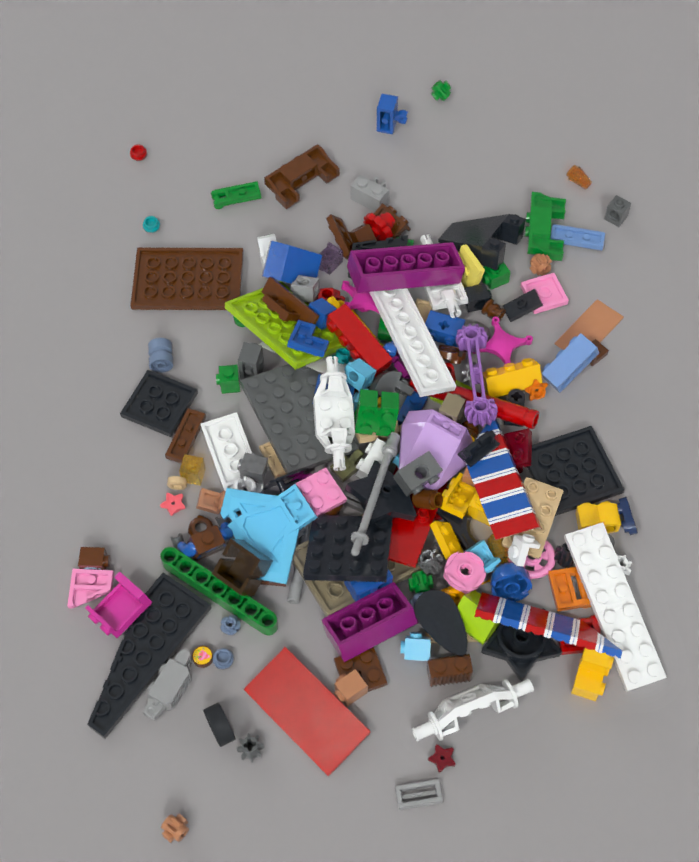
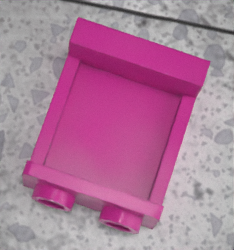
M121 572L114 577L119 584L94 609L89 605L85 607L90 613L88 617L95 624L100 622L102 625L99 628L107 636L112 634L116 638L152 603Z

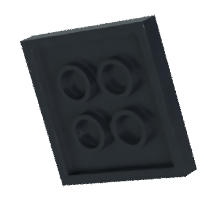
M147 370L120 415L124 419L172 437L198 391L196 388Z

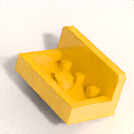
M459 473L456 478H452L449 489H445L442 493L443 503L441 506L442 510L461 519L467 513L469 504L476 493L475 487L462 482L463 473Z
M434 521L430 524L446 560L456 552L464 553L450 523Z

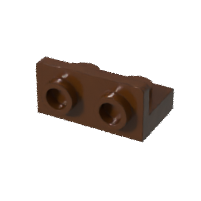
M382 203L373 213L375 216H380L382 213L388 212L394 217L396 222L391 229L393 239L399 237L405 229L408 232L411 230L407 225L409 222L402 215L399 218L396 215L397 211L390 205L386 207Z

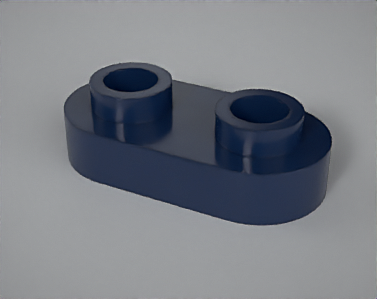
M627 497L620 498L617 508L619 515L623 514L625 519L621 521L624 532H629L630 535L637 534L638 531Z

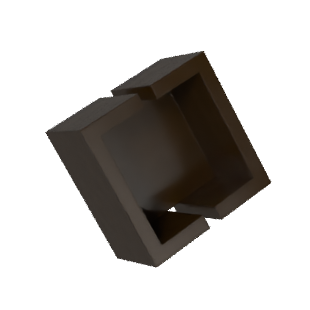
M231 538L222 555L234 557L235 560L220 558L212 575L238 594L254 596L262 582L260 576L265 577L273 560L246 541Z

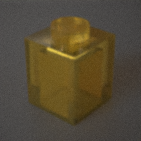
M184 454L179 470L180 477L186 478L189 484L201 486L206 470L204 459Z

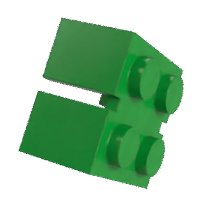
M360 389L355 415V433L372 435L373 432H376L378 436L388 437L391 432H394L399 412V393L382 391L380 408L378 407V391Z

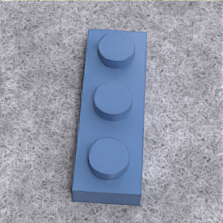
M553 224L550 239L564 240L565 245L602 251L605 232Z

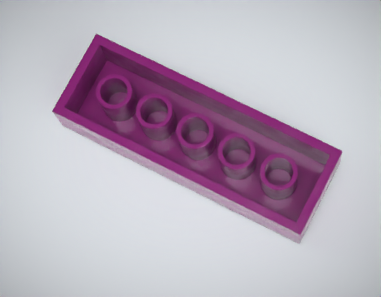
M449 242L350 251L347 269L357 293L458 284L461 282L465 266L454 243Z

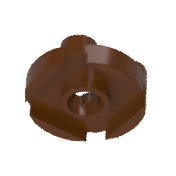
M439 344L438 350L443 359L450 360V363L461 364L462 360H466V350L462 353L459 352L458 347Z

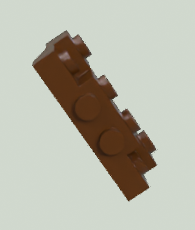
M317 144L264 177V182L275 194L276 200L285 209H288L300 201L299 193L296 189L317 176L327 184L340 175V168L328 157L324 149Z

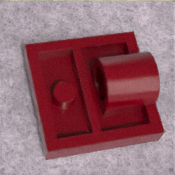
M529 428L503 434L519 474L523 472V467L531 466L532 431Z

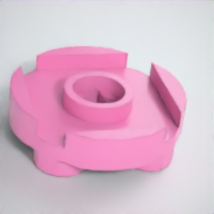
M456 552L448 558L444 566L443 577L453 588L467 594L478 589L486 577L484 563L472 552ZM460 568L462 570L467 568L469 575L462 574Z

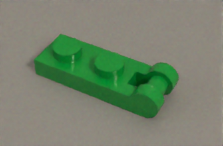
M256 181L213 190L211 197L214 200V208L222 209L227 205L261 199V192Z

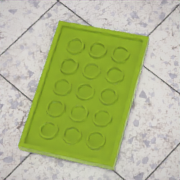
M279 281L281 285H283L287 290L291 292L290 287H288L285 283ZM263 288L225 302V309L295 370L322 359V357L287 347L288 340L297 321L285 322L279 318L278 313L269 310L267 304L262 301L264 294L261 291ZM316 326L313 336L329 341L324 357L335 353L339 348H347L340 344L336 334L331 333L327 327L321 330Z

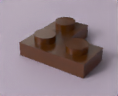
M374 647L346 662H343L340 656L333 658L339 676L349 674L356 669L368 685V692L387 686V680Z

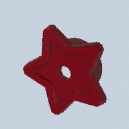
M436 744L435 753L428 758V761L437 766L439 773L448 766L455 767L456 764L451 757L454 749H443Z

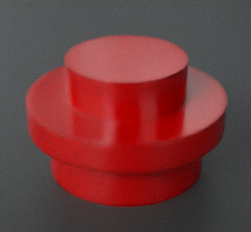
M137 144L131 148L130 156L133 160H143L147 156V151L142 145Z

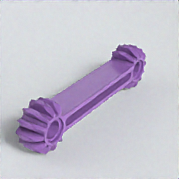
M469 324V326L463 325L456 335V344L459 350H466L468 354L473 401H466L464 414L468 423H473L474 427L478 424L484 427L485 424L491 425L492 421H496L498 412L494 399H487L485 396L479 349L486 348L488 335L484 327H479L478 324L475 326ZM472 352L476 353V365L472 364ZM476 384H480L481 397L476 396Z

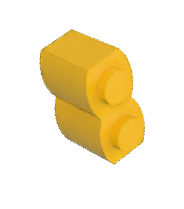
M605 501L599 505L582 503L580 506H577L575 514L578 530L603 522L607 533L619 531L621 522L616 503Z

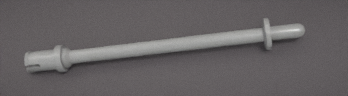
M391 432L388 435L387 442L382 447L384 456L359 530L351 534V541L354 543L351 550L353 556H357L361 546L367 545L369 542L366 532L391 457H395L398 452L397 445L400 441V435L395 432Z

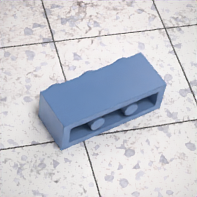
M580 333L570 340L569 346L565 350L562 349L557 353L556 359L552 363L545 365L541 374L552 387L561 393L599 354V350Z

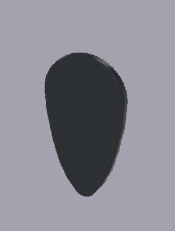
M430 590L421 594L414 606L417 621L442 648L457 656H464L467 652V633L460 612L453 599L447 593L440 590Z

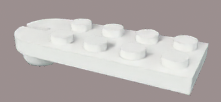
M237 412L201 423V429L224 491L227 488L237 490L246 489L256 493L264 492V485L256 483L252 478L244 476V479H240V471L237 470L238 462L240 459H243L245 452L251 454L252 451Z

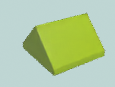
M474 590L463 595L457 608L463 620L466 633L483 645L499 627L500 623L483 620L481 617H474L481 594Z

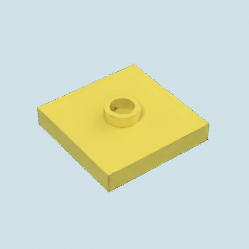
M462 245L458 253L465 266L461 279L464 288L479 285L485 269L468 245Z

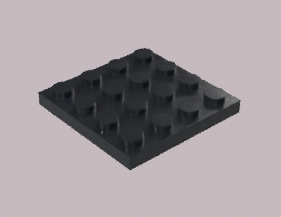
M592 426L532 445L531 466L527 467L532 478L563 490L555 516L575 510L582 503L593 504L624 493L625 489Z
M318 516L311 524L303 579L314 581L387 582L393 517L382 519L373 524L369 523L366 532L369 542L367 545L361 546L357 556H353L351 550L354 543L351 541V534L359 530L363 516Z

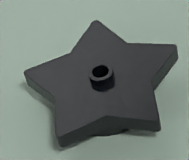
M374 461L367 477L349 482L345 488L346 491L360 501L364 510L366 509L381 465L378 461ZM388 470L370 524L389 517L414 521L417 514L410 495H405L393 478L394 475Z
M501 623L481 650L482 654L505 660L520 681L525 679L536 662L559 657L562 652L551 638L536 635L533 632H525L522 629H515L512 626H504Z

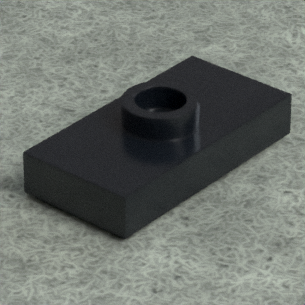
M533 289L504 304L503 308L506 310L509 321L513 322L543 306V303L536 289Z

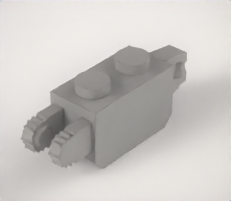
M188 649L181 650L174 660L169 658L168 662L161 666L158 678L155 682H151L147 690L149 700L143 711L145 716L156 720L164 709L169 711L176 707L191 682L188 669L193 661Z

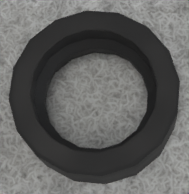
M216 703L203 710L220 747L236 740L220 703Z

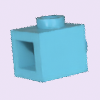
M410 632V635H405V641H401L400 652L405 654L404 660L428 661L430 659L431 637L422 636V633Z

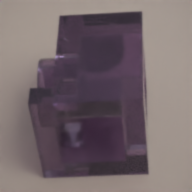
M327 243V247L320 253L322 259L319 270L330 275L343 262V251L332 243Z

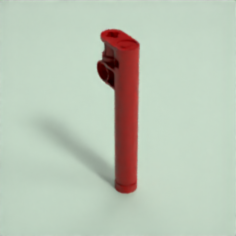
M445 363L454 382H456L454 366L450 363ZM411 380L409 386L412 387L415 392H417V390H416V388H415V386H414V384H413V382H412V380ZM457 385L455 391L429 395L444 401L446 395L451 393L453 395H460L466 401H473L472 390ZM476 392V396L481 397V393ZM485 394L487 399H494L498 407L496 418L530 429L536 427L539 420V411L530 410V408Z

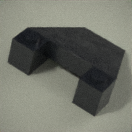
M505 214L454 222L439 237L438 242H453L458 253L461 246L467 244L482 266L497 270L504 262L506 243L499 240L517 245L523 238L526 218L516 214Z

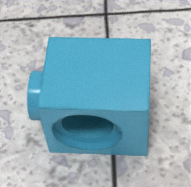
M358 358L346 365L344 369L347 375L346 382L360 391V389H365L372 384L377 370Z

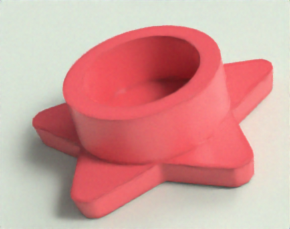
M166 493V501L161 503L160 507L167 509L170 516H173L174 513L186 508L182 503L183 494L174 496Z

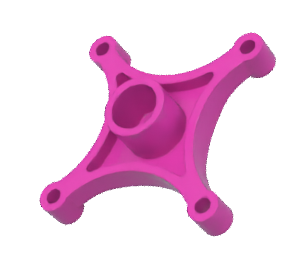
M343 281L341 289L348 292L352 297L351 302H345L351 310L357 309L361 312L372 310L379 313L369 292L357 293L355 287L349 285V281Z
M493 317L491 324L494 328V335L487 342L486 348L479 349V351L498 356L505 365L511 363L510 356L512 352L520 346L531 345L533 337L530 335L526 336V338L514 337L501 329L498 317Z

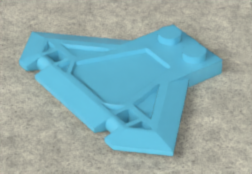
M294 484L278 496L227 488L220 512L223 519L230 517L232 520L227 526L232 530L235 539L246 541L273 560L265 577L260 576V579L287 585L299 531L318 518L299 487ZM239 510H240L241 513H242L240 516H238L237 513H236V512H238Z

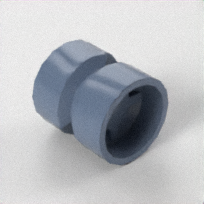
M155 338L148 343L149 368L152 371L163 373L173 368L172 342L170 340Z

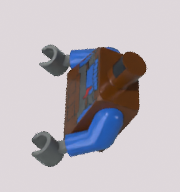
M216 517L218 525L192 535L187 543L184 542L181 533L178 534V537H170L173 547L178 548L180 552L189 558L192 557L195 562L226 548L227 541L233 537L232 530L227 526L231 522L229 518Z

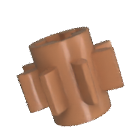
M536 254L530 260L531 267L529 269L533 274L544 276L550 272L552 260L548 255Z
M180 813L176 817L170 814L161 825V828L164 830L162 833L163 837L170 843L174 839L180 842L189 831V828L186 826L188 823L187 819Z

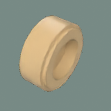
M180 476L168 477L167 486L174 490H183L187 487V479Z

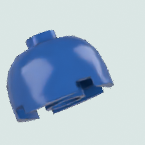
M509 562L498 566L492 573L490 586L494 596L517 602L529 595L528 591L530 588L532 590L530 575L523 566H516L514 563Z

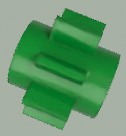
M439 80L431 87L433 90L431 94L436 101L439 98L443 101L451 94L449 91L451 86L447 81L442 82Z
M423 571L413 573L411 575L412 578L408 579L410 592L422 593L433 588L432 575L427 576Z

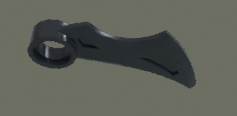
M441 507L438 508L436 514L445 522L451 524L464 552L478 542L470 532L472 517L465 514L463 519L442 510Z

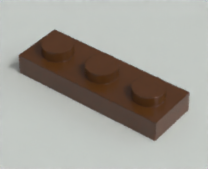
M330 214L326 218L329 224L328 227L335 236V242L342 250V256L348 260L350 251H352L353 241L343 220Z
M187 409L165 454L166 459L181 464L185 463L201 429V423L205 421V413Z

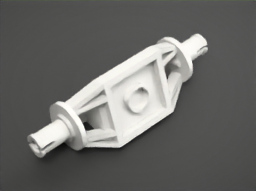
M332 356L326 358L327 373L320 376L321 382L313 398L315 436L325 448V452L333 454V470L338 471L339 468L342 471L346 469L345 453L352 450L351 443L355 435L353 399L346 382L347 375L338 371V357L334 356V360H332ZM328 437H332L333 444L330 443Z
M507 679L502 680V686L476 685L442 700L434 713L432 711L428 712L429 722L411 728L413 736L418 742L434 734L441 741L443 736L460 730L457 721L458 716H468L472 713V710L477 708L483 709L490 705L498 713L510 707L517 708V698L533 692V685L529 679L513 686Z

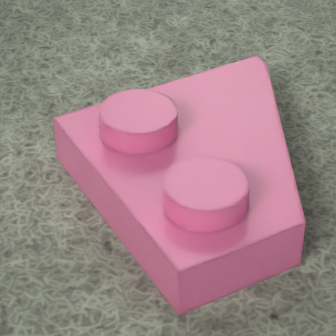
M73 569L67 607L73 609L109 594L113 587V570Z

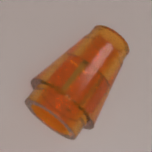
M572 166L566 174L569 177L568 180L585 190L592 183L580 166Z

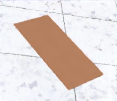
M597 299L554 344L565 350L569 346L570 340L580 333L591 342L595 339L601 342L624 316Z

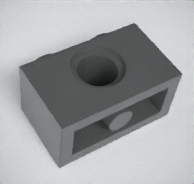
M243 343L238 358L241 380L263 372L264 357L262 345Z
M430 451L399 469L393 478L406 496L412 493L417 495L424 489L423 486L427 483L432 485L437 482L443 469ZM415 472L421 473L423 478H418Z

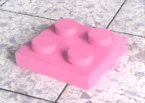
M555 273L521 282L520 287L524 294L536 289L543 303V306L533 311L534 314L568 304L569 300Z
M326 467L295 483L317 517L347 501L346 496Z

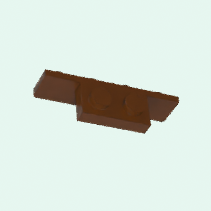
M273 277L268 278L261 292L264 294L262 301L267 304L269 310L278 313L279 318L285 322H298V320L316 324L319 315Z

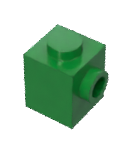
M504 262L497 270L483 267L485 271L481 280L490 290L509 283L510 270Z
M238 365L219 366V374H216V384L220 385L222 394L240 392Z

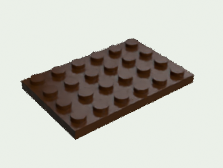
M137 248L130 304L131 310H226L225 302L241 296L243 248Z

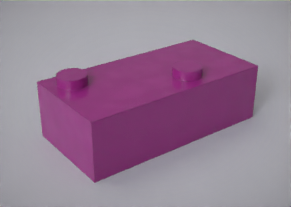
M395 582L321 619L327 637L343 662L418 624L412 605Z

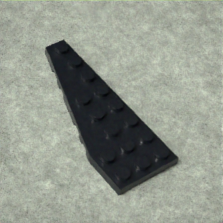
M164 572L145 593L152 603L128 627L111 665L109 676L104 682L100 698L97 700L87 724L89 728L104 739L107 738L158 675L161 666L164 663L166 664L169 658L171 659L212 608L211 604Z

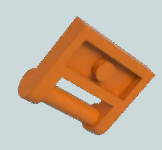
M576 567L548 571V578L557 612L592 607ZM571 576L576 577L581 599L576 598Z

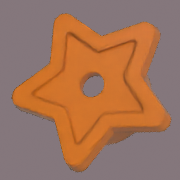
M534 379L532 385L525 388V392L529 393V400L544 398L548 383H539L537 379Z

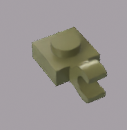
M360 449L355 450L349 459L345 456V470L340 471L338 468V471L333 470L334 464L330 466L331 471L342 482H345L358 471L356 465L363 458L364 453Z

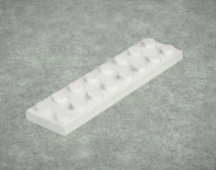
M408 289L369 292L419 396L424 397L455 391L456 384Z
M603 522L565 534L564 539L603 636L622 650L621 659L613 656V661L625 691L628 692L667 678Z

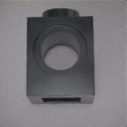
M485 283L464 288L468 297V304H465L468 313L482 310L484 305L492 299L491 291L487 290Z

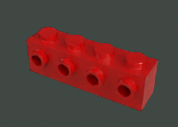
M346 303L327 316L326 326L328 330L336 334L340 344L343 347H347L354 360L360 358L377 370L375 376L391 366L392 357Z

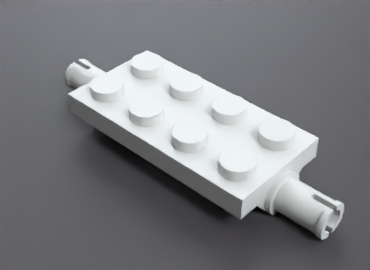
M426 234L427 239L425 235L420 237L422 245L433 244L429 234ZM462 282L424 287L432 310L448 308L451 318H455L454 312L456 317L461 315L462 312L458 305L468 304V297Z

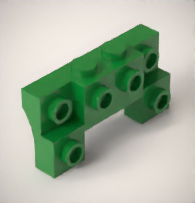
M532 192L530 212L526 213V223H529V226L525 227V237H528L527 254H544L545 256L548 255L551 260L562 261L564 240L550 239L552 218L564 219L566 199L549 197L541 192Z

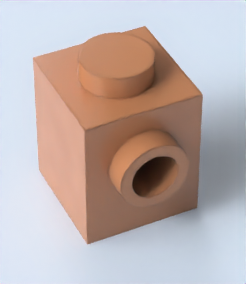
M356 669L349 674H342L336 680L334 695L341 703L344 702L347 707L368 693V685Z

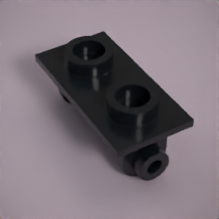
M492 430L486 431L457 455L469 467H472L498 447L500 443L494 439L496 435Z

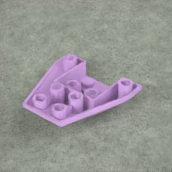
M433 409L409 411L401 425L399 469L430 451L443 471L440 473V479L432 485L427 483L423 487L424 489L439 490L466 466V463L457 454L473 442L468 429ZM415 472L418 478H423L421 473Z

